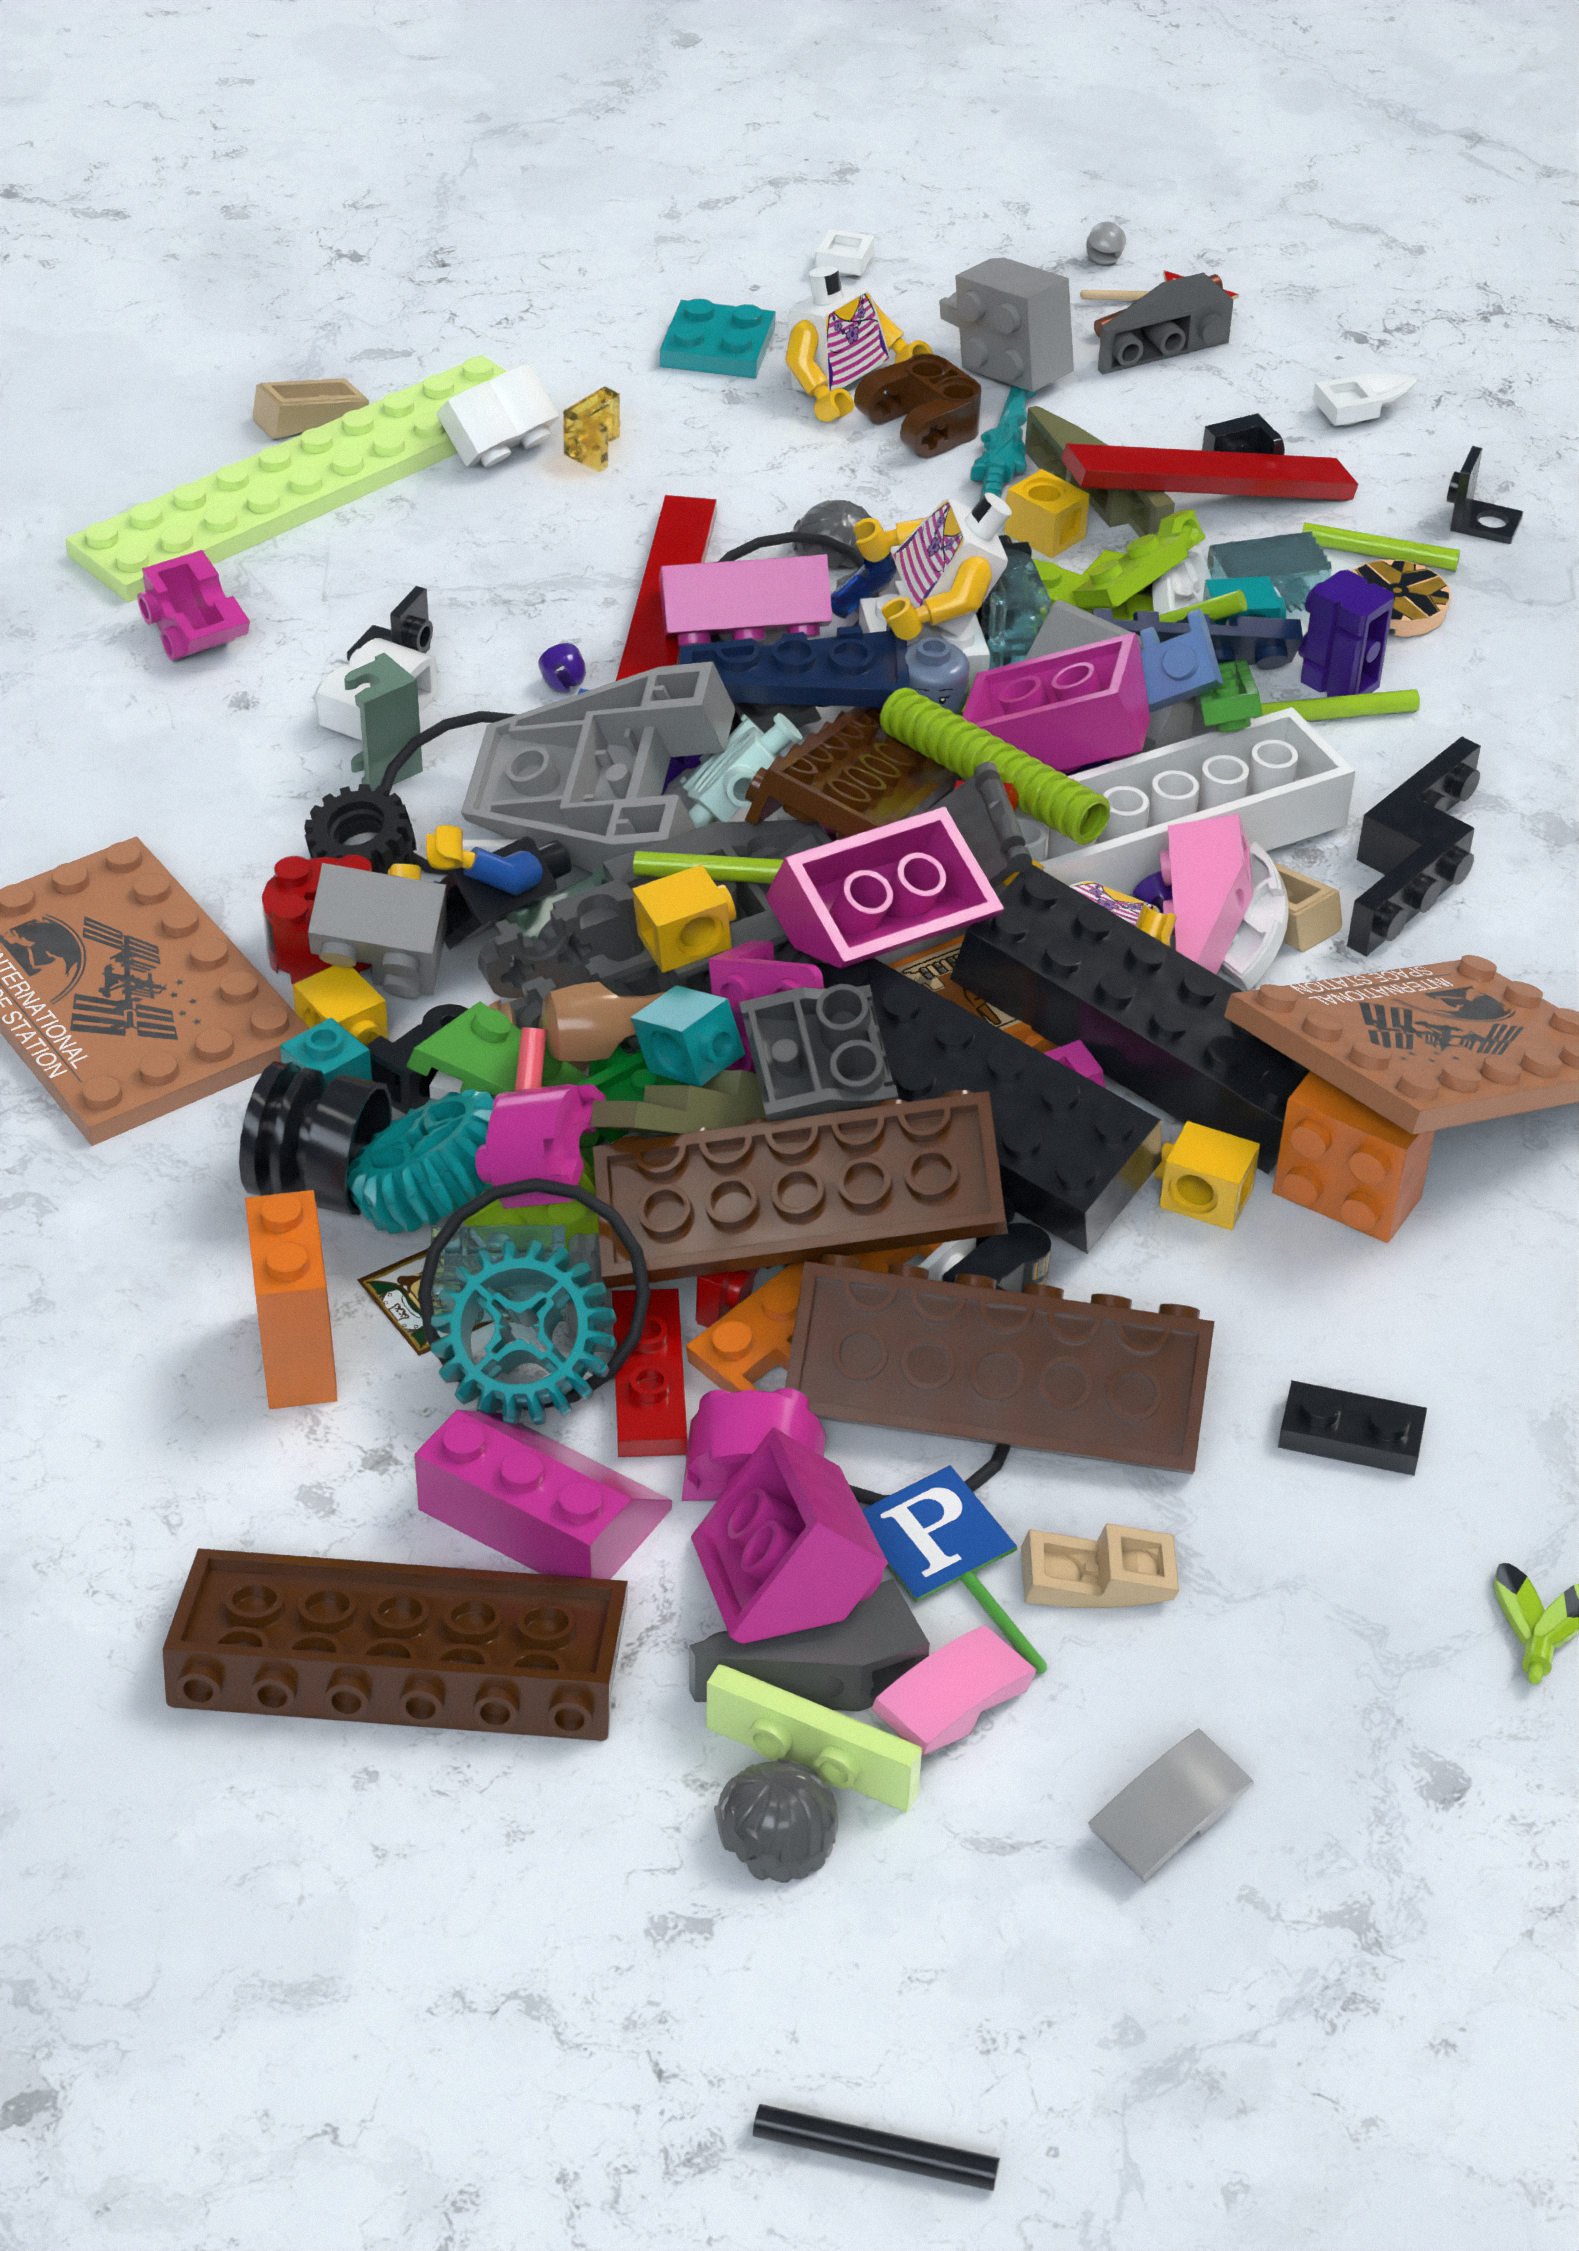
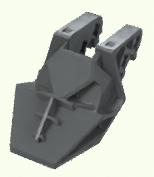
M800 820L762 821L757 826L747 821L714 822L604 861L603 869L606 884L553 902V910H550L551 920L542 927L537 941L532 942L529 936H524L517 923L510 925L507 919L495 923L497 935L489 940L481 949L478 957V968L493 993L504 998H520L509 1002L512 1022L519 1029L522 1027L539 1028L544 997L550 991L575 984L600 982L610 992L621 996H647L667 992L676 985L712 994L708 959L723 952L662 973L638 936L632 888L664 877L635 876L633 872L635 852L645 851L784 860L787 856L831 843L832 840L817 821L815 823H806ZM713 880L716 886L722 884L726 886L734 902L736 919L729 922L732 948L750 940L773 941L775 961L798 962L804 953L793 948L765 898L771 884ZM512 954H515L517 956L514 958V961L512 959ZM623 1040L619 1044L623 1049L632 1048L628 1040Z

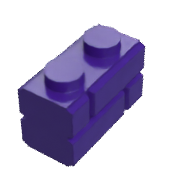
M1348 569L1340 570L1325 581L1317 583L1309 592L1305 602V610L1310 613L1308 631L1303 636L1304 640L1298 649L1299 656L1303 658L1301 683L1320 693L1326 691L1327 697L1367 694L1377 690L1380 687L1394 593L1375 583L1367 584V579Z

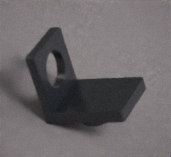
M1472 446L1461 471H1454L1448 488L1447 502L1454 503L1450 531L1511 544L1522 520L1523 511L1474 500L1483 448ZM1488 516L1496 517L1503 520L1506 525L1497 528L1488 527L1481 524L1478 519Z
M415 586L391 612V630L372 625L347 651V660H350L352 654L357 649H360L367 642L375 638H381L426 654L430 649L433 635V625L429 621L427 589Z

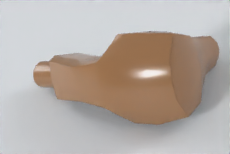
M600 982L575 984L550 991L543 999L542 1015L539 1021V1029L547 1030L546 1045L550 1056L558 1061L609 1059L623 1040L637 1037L630 1017L666 992L647 996H621L610 992Z

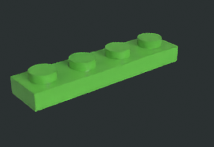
M1246 659L1219 663L1218 666L1224 685L1196 695L1205 726L1216 724L1217 731L1219 732L1235 731L1251 726V718L1263 716L1259 691Z

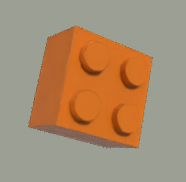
M1310 1071L1287 1101L1272 1193L1389 1243L1422 1198L1435 1130L1411 1134Z

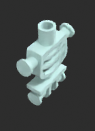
M778 713L773 717L775 725L764 733L744 714L740 718L743 722L729 735L725 752L713 753L710 756L703 754L699 758L702 764L688 778L683 776L679 780L682 783V787L689 792L688 797L695 803L688 813L696 829L708 825L712 821L728 822L741 807H750L752 803L745 800V795L757 771L761 767L768 769L778 755L781 756V751L791 741L798 744L803 739L798 729L784 715Z

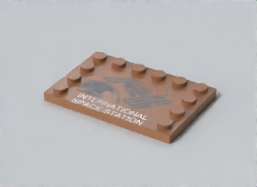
M137 836L112 844L108 848L70 863L61 864L52 870L19 883L8 885L0 890V1033L91 1146L262 1073L273 1061L281 1062L280 1045L310 1029Z
M1464 955L1461 960L1285 986L1265 984L1260 986L1258 990L1231 993L1224 1014L1225 1018L1411 1134L1579 1102V1012L1556 1007L1542 999L1543 992L1537 987L1524 982L1509 980L1496 972L1497 966L1493 962L1475 955Z

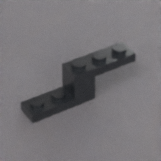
M1461 736L1364 814L1356 860L1385 876L1354 901L1347 947L1367 957L1386 940H1394L1408 921L1419 912L1425 913L1430 910L1439 895L1452 884L1459 885L1469 874L1474 862V855L1470 853L1475 828L1446 812L1459 801L1464 802L1468 800L1476 790L1480 780V772L1476 769L1481 745Z

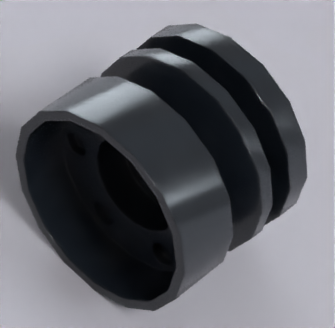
M273 1061L263 1070L254 1086L241 1132L239 1169L241 1183L246 1192L264 1196L273 1195L274 1193L314 1190L315 1202L318 1208L360 1215L361 1212L351 1198L352 1192L347 1185L348 1168L351 1162L357 1159L356 1154L359 1149L371 1143L373 1134L380 1133L390 1126V1121H392V1103L387 1085L340 1074L327 1085L321 1070L304 1067L299 1071L296 1065Z

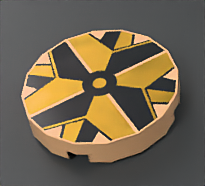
M1384 559L1365 563L1352 570V572L1367 579V584L1375 583L1394 593L1389 629H1395L1394 636L1412 637L1423 635L1441 626L1445 620L1451 600L1450 588L1440 575L1427 567L1408 561Z

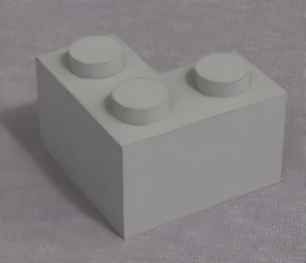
M322 863L308 930L311 954H317L324 962L341 967H352L356 965V962L372 964L373 984L383 986V990L389 994L404 998L417 997L419 992L434 995L447 930L446 885Z

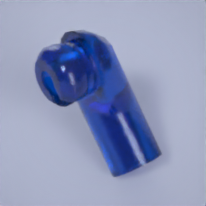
M891 551L884 559L878 562H871L863 557V565L831 594V608L836 616L845 619L860 605V599L869 598L895 578L897 566Z

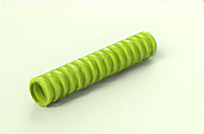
M911 688L896 690L884 703L880 713V725L887 735L895 737L899 742L907 744L913 750L919 751L925 757L931 758L948 770L956 772L964 779L972 777L975 768L982 763L991 762L995 764L1000 774V781L1002 783H1012L1019 796L1016 808L1027 815H1031L1035 820L1043 822L1049 828L1057 830L1061 835L1069 837L1075 843L1081 845L1089 844L1097 839L1106 828L1110 818L1111 807L1109 801L1089 787L1082 786L1078 781L1068 778L1064 773L1056 771L1048 764H1043L1039 759L1029 756L1022 750H1018L1012 744L1005 743L1001 738L993 736L985 729H980L976 724L968 722L962 716L954 714L947 708H943L937 702L931 701Z

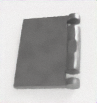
M985 762L978 765L972 777L926 811L929 812L946 807L993 889L1015 872H1023L1031 866L1032 857L1028 848L1025 847V839L1002 781H1000V774L995 764Z

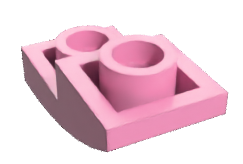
M983 1625L953 1640L912 1667L876 1697L871 1709L892 1727L901 1739L920 1746L924 1756L970 1735L980 1712L1027 1692L1037 1669L986 1625Z

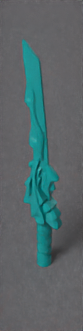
M1012 385L998 427L985 431L981 435L984 448L988 451L983 452L982 456L974 461L970 473V480L974 482L983 480L980 499L986 492L992 493L1001 499L1004 482H1010L1014 472L1026 471V461L1024 458L1026 446L1022 440L1023 429L1020 426L1024 425L1027 421V412L1024 408L1026 401L1034 397L1038 390L1030 392Z

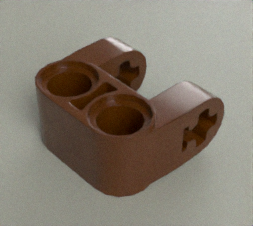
M914 355L908 360L876 370L865 376L855 390V407L876 423H885L907 415L900 429L901 441L924 458L933 457L960 444L970 442L979 434L981 385L939 355Z

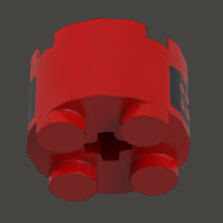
M348 855L341 859L331 857L305 859L300 856H288L275 864V875L267 881L261 896L267 954L271 968L277 974L278 967L290 974L291 984L334 966L321 960L319 955L311 954L308 937L322 863L372 872L371 862L367 858L360 855ZM356 962V965L352 967L360 974V972L369 969L372 964Z

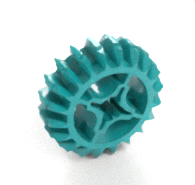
M468 1089L460 1094L458 1092H449L439 1100L430 1098L425 1105L415 1110L410 1108L405 1116L398 1120L390 1121V1126L384 1131L373 1134L369 1145L359 1149L356 1154L357 1159L353 1160L348 1168L347 1185L352 1192L351 1198L364 1218L370 1220L377 1231L387 1230L389 1234H395L403 1230L407 1232L417 1231L422 1225L427 1223L429 1225H436L441 1218L451 1213L453 1214L454 1211L480 1195L483 1191L493 1187L492 1183L487 1184L480 1179L476 1169L475 1158L479 1146L486 1144L490 1115L493 1112L494 1098L491 1097L488 1091L477 1092L475 1089Z
M532 1240L530 1242L525 1258H520L518 1250L512 1241H505L502 1244L503 1261L495 1263L486 1250H479L476 1257L478 1263L483 1268L482 1271L473 1276L463 1266L456 1268L454 1274L464 1286L461 1293L452 1289L444 1288L440 1290V1300L447 1307L453 1309V1312L433 1315L431 1317V1325L435 1330L451 1335L439 1338L431 1343V1351L436 1357L451 1358L439 1369V1375L445 1383L462 1380L454 1393L455 1397L462 1404H467L480 1395L477 1411H483L488 1414L495 1413L501 1403H503V1420L511 1424H518L522 1408L528 1407V1413L535 1425H542L546 1422L544 1404L553 1402L558 1412L565 1417L572 1412V1409L564 1395L572 1389H575L579 1396L585 1400H589L594 1395L590 1385L583 1379L584 1375L589 1372L597 1377H606L609 1372L607 1364L594 1356V1353H608L615 1351L617 1347V1341L614 1336L597 1330L610 1327L616 1323L617 1318L612 1308L597 1307L608 1297V1291L604 1284L600 1282L585 1286L593 1273L586 1262L583 1261L575 1264L567 1271L570 1263V1254L563 1247H558L551 1254L547 1262H545V1250L540 1241ZM522 1283H538L552 1287L547 1293L539 1290L532 1298L522 1302L510 1301L499 1293L505 1288ZM572 1301L577 1312L578 1331L574 1347L566 1359L553 1344L552 1337L554 1329L563 1319L560 1311ZM483 1308L493 1319L495 1330L493 1337L484 1347L487 1355L476 1365L471 1350V1334L475 1319ZM502 1314H507L516 1324L520 1322L528 1328L532 1326L537 1333L536 1338L546 1352H541L532 1342L528 1344L523 1339H516L511 1333V1326ZM526 1363L538 1364L550 1374L543 1379L526 1384H509L495 1380L501 1372L509 1375L519 1365Z

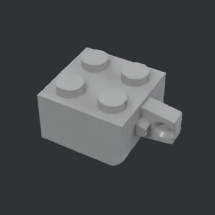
M1004 257L988 259L955 275L956 292L949 298L944 297L939 300L940 318L959 328L962 368L1030 392H1034L1074 371L1069 278Z

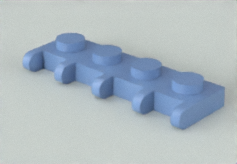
M1200 608L1187 614L1191 631L1160 643L1157 632L1153 627L1140 631L1144 647L1141 650L1149 713L1224 685L1208 625Z

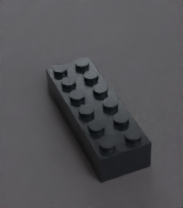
M1033 864L1027 870L1020 872L998 896L1004 907L1001 915L972 924L966 930L950 980L1010 1017L1030 1025L1031 1030L1059 1047L1081 1040L1103 1069V1074L1186 1124L1187 1121L1259 1143L1257 1168L1269 1174L1278 1161L1288 1098L1310 1070L1224 1017L1231 993L1244 991Z
M875 958L841 969L826 963L820 969L823 975L824 989L838 984H849L856 987L870 985L889 1069L900 1100L913 1102L934 1099L954 1090H968L973 1093L989 1091L996 1129L995 1136L1003 1193L1007 1194L1013 1201L1016 1213L1086 1254L1090 1252L1162 1162L1161 1119Z

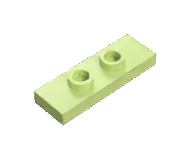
M718 1664L707 1681V1729L750 1746L754 1751L767 1759L777 1760L781 1758L804 1764L813 1769L828 1784L834 1787L852 1789L908 1813L919 1794L922 1748L920 1746L725 1665Z

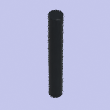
M759 2104L753 2126V2137L994 2191L1000 2164L999 2157L764 2104Z

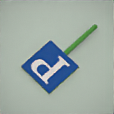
M951 1465L862 1509L888 1562V1568L915 1602L961 1580L1021 1656L1037 1669L1035 1673L1044 1674L1046 1672V1662L974 1574V1572L1017 1551V1545Z

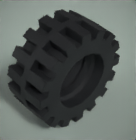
M359 784L358 791L352 792L349 786L340 788L341 795L334 797L329 793L323 797L324 806L314 805L310 811L311 819L305 821L304 829L306 834L304 836L311 859L321 857L341 859L348 855H360L371 862L372 872L388 874V870L393 864H412L415 859L413 851L417 850L416 840L405 804H402L401 798L396 793L389 795L387 788L378 786L375 791H371L369 784ZM378 833L373 839L362 844H344L349 838L358 834Z

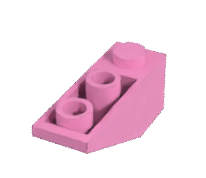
M1239 814L1168 825L1169 850L1160 851L1163 881L1165 886L1172 885L1173 897L1172 900L1163 901V913L1166 915L1172 913L1177 916L1171 936H1175L1176 951L1216 975L1254 896L1250 846Z

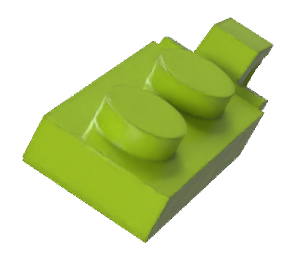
M1180 510L1161 519L1158 534H1148L1132 541L1126 546L1128 553L1118 560L1107 561L1093 568L1089 572L1090 580L1072 591L1079 608L1118 607L1189 557L1187 551L1206 538L1195 516V510Z

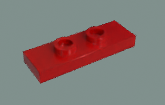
M678 1288L650 1289L651 1295L641 1339L615 1376L618 1457L687 1455V1424ZM612 1290V1309L617 1318L616 1323L613 1324V1336L617 1341L614 1354L629 1333L637 1296L636 1290Z

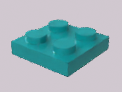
M706 299L680 300L660 348V367L756 379L775 330L776 311L760 309L750 304L731 306L714 304Z

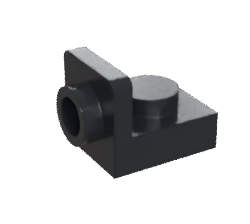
M1259 413L1205 426L1202 451L1284 455L1285 453L1281 435Z

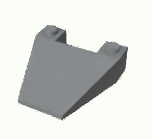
M713 661L657 667L487 725L461 810L464 819L509 839L519 840L529 836L534 840L537 848L557 840L568 852L572 865L591 873L602 867L604 861L696 829L680 795L661 796L671 757L725 752L735 707Z

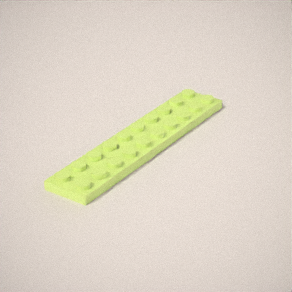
M483 355L467 359L463 364L438 375H431L420 383L399 392L390 393L379 401L358 410L349 411L342 417L322 426L308 429L301 435L279 445L267 447L260 453L238 463L221 467L217 472L197 481L180 485L172 492L149 502L137 504L130 510L103 522L94 523L85 530L65 538L67 555L127 603L137 599L138 593L145 591L142 568L199 550L204 551L213 565L457 454L456 448L436 413L448 399L471 387L488 382L507 371Z

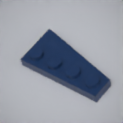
M1093 608L1091 613L1132 633L1135 632L1139 636L1140 631L1153 627L1157 632L1160 643L1191 631L1188 616L1172 623L1160 622L1159 613L1155 611H1136L1133 614V620L1113 619L1112 609ZM1204 614L1218 664L1246 659L1248 665L1256 664L1260 669L1279 668L1293 661L1304 640L1301 619L1235 616L1229 619L1225 625H1215V621L1209 617V614Z
M888 624L886 625V631L864 634L860 625L837 628L836 637L808 640L805 632L782 634V638L774 644L759 646L753 638L680 646V665L713 661L732 702L756 703L760 705L796 704L817 707L851 706L882 709L888 697L896 690L909 688V667L905 659L908 651L907 640L898 638Z

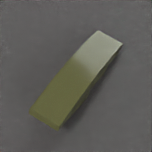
M1039 406L1028 407L1025 439L1026 453L1039 469H1043L1089 493L1090 505L1109 528L1129 524L1139 537L1158 533L1161 519L1173 514L1175 502L1165 492L1081 488L1061 460L1066 443L1107 444L1079 426Z
M723 1070L701 1087L691 1085H645L644 1102L593 1101L590 1127L641 1134H685L699 1132L702 1127L714 1130L742 1126L749 1120L766 1118L756 1073L743 1070Z

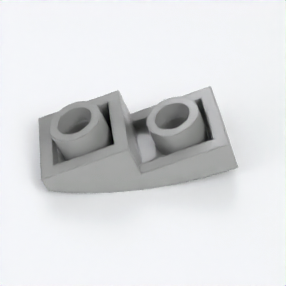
M1198 1728L1143 1771L1094 1816L1088 1824L1091 1831L1146 1883L1195 1833L1201 1837L1254 1784V1781Z

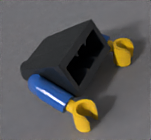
M440 825L436 827L435 834L429 833L426 835V856L430 866L440 870L458 868L440 882L435 880L433 882L446 885L447 930L444 942L449 950L494 928L495 923L506 919L513 911L522 907L528 908L544 900L557 890L555 880L570 873L572 870L568 852L557 840L537 848L534 840L526 836L491 853L479 847H474L471 851L463 850V831L456 826ZM393 864L388 870V875L421 880V867L412 864Z

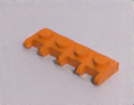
M942 1243L849 1255V1257L862 1261L861 1270L888 1273V1266L890 1264H905L917 1253L926 1259ZM821 1259L806 1262L820 1263ZM804 1262L789 1264L686 1345L688 1362L720 1389L730 1393L745 1390L757 1391L753 1384L777 1364L788 1371Z

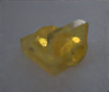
M604 386L563 411L564 455L597 472L608 468V444L620 437L619 393Z

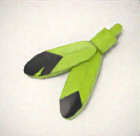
M1502 1563L1499 1564L1494 1576L1493 1588L1511 1628L1519 1641L1525 1646L1522 1668L1528 1674L1530 1683L1539 1684L1543 1676L1551 1672L1554 1650L1560 1648L1579 1634V1584L1573 1585L1564 1591L1545 1610L1528 1576L1516 1566Z

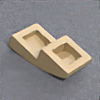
M1106 1523L1097 1541L1029 1529L1021 1545L1025 1603L1071 1608L1130 1607L1174 1600L1179 1592L1174 1535Z

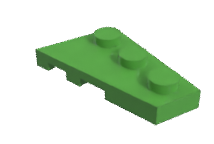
M479 1001L417 1045L406 1067L425 1076L428 1075L431 1067L463 1081L460 1092L475 1089L477 1092L488 1091L490 1095L496 1096L501 1092L515 1091L521 1029L512 1024L503 1013L491 1009ZM547 1045L545 1046L541 1087L564 1084L576 1085L590 1078L567 1061H558L550 1056ZM596 1129L595 1133L581 1134L579 1145L585 1148H592L593 1146H599L606 1139Z

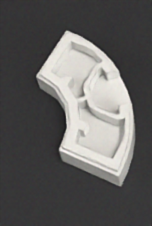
M1194 546L1187 551L1189 557L1153 581L1154 611L1158 612L1159 615L1203 601L1205 580L1212 578L1201 547Z
M1255 841L1250 845L1254 896L1220 967L1248 991L1261 979L1277 956L1286 933L1289 917V903L1284 882L1269 855Z

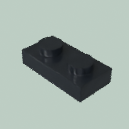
M1291 1380L1278 1448L1415 1476L1427 1408Z

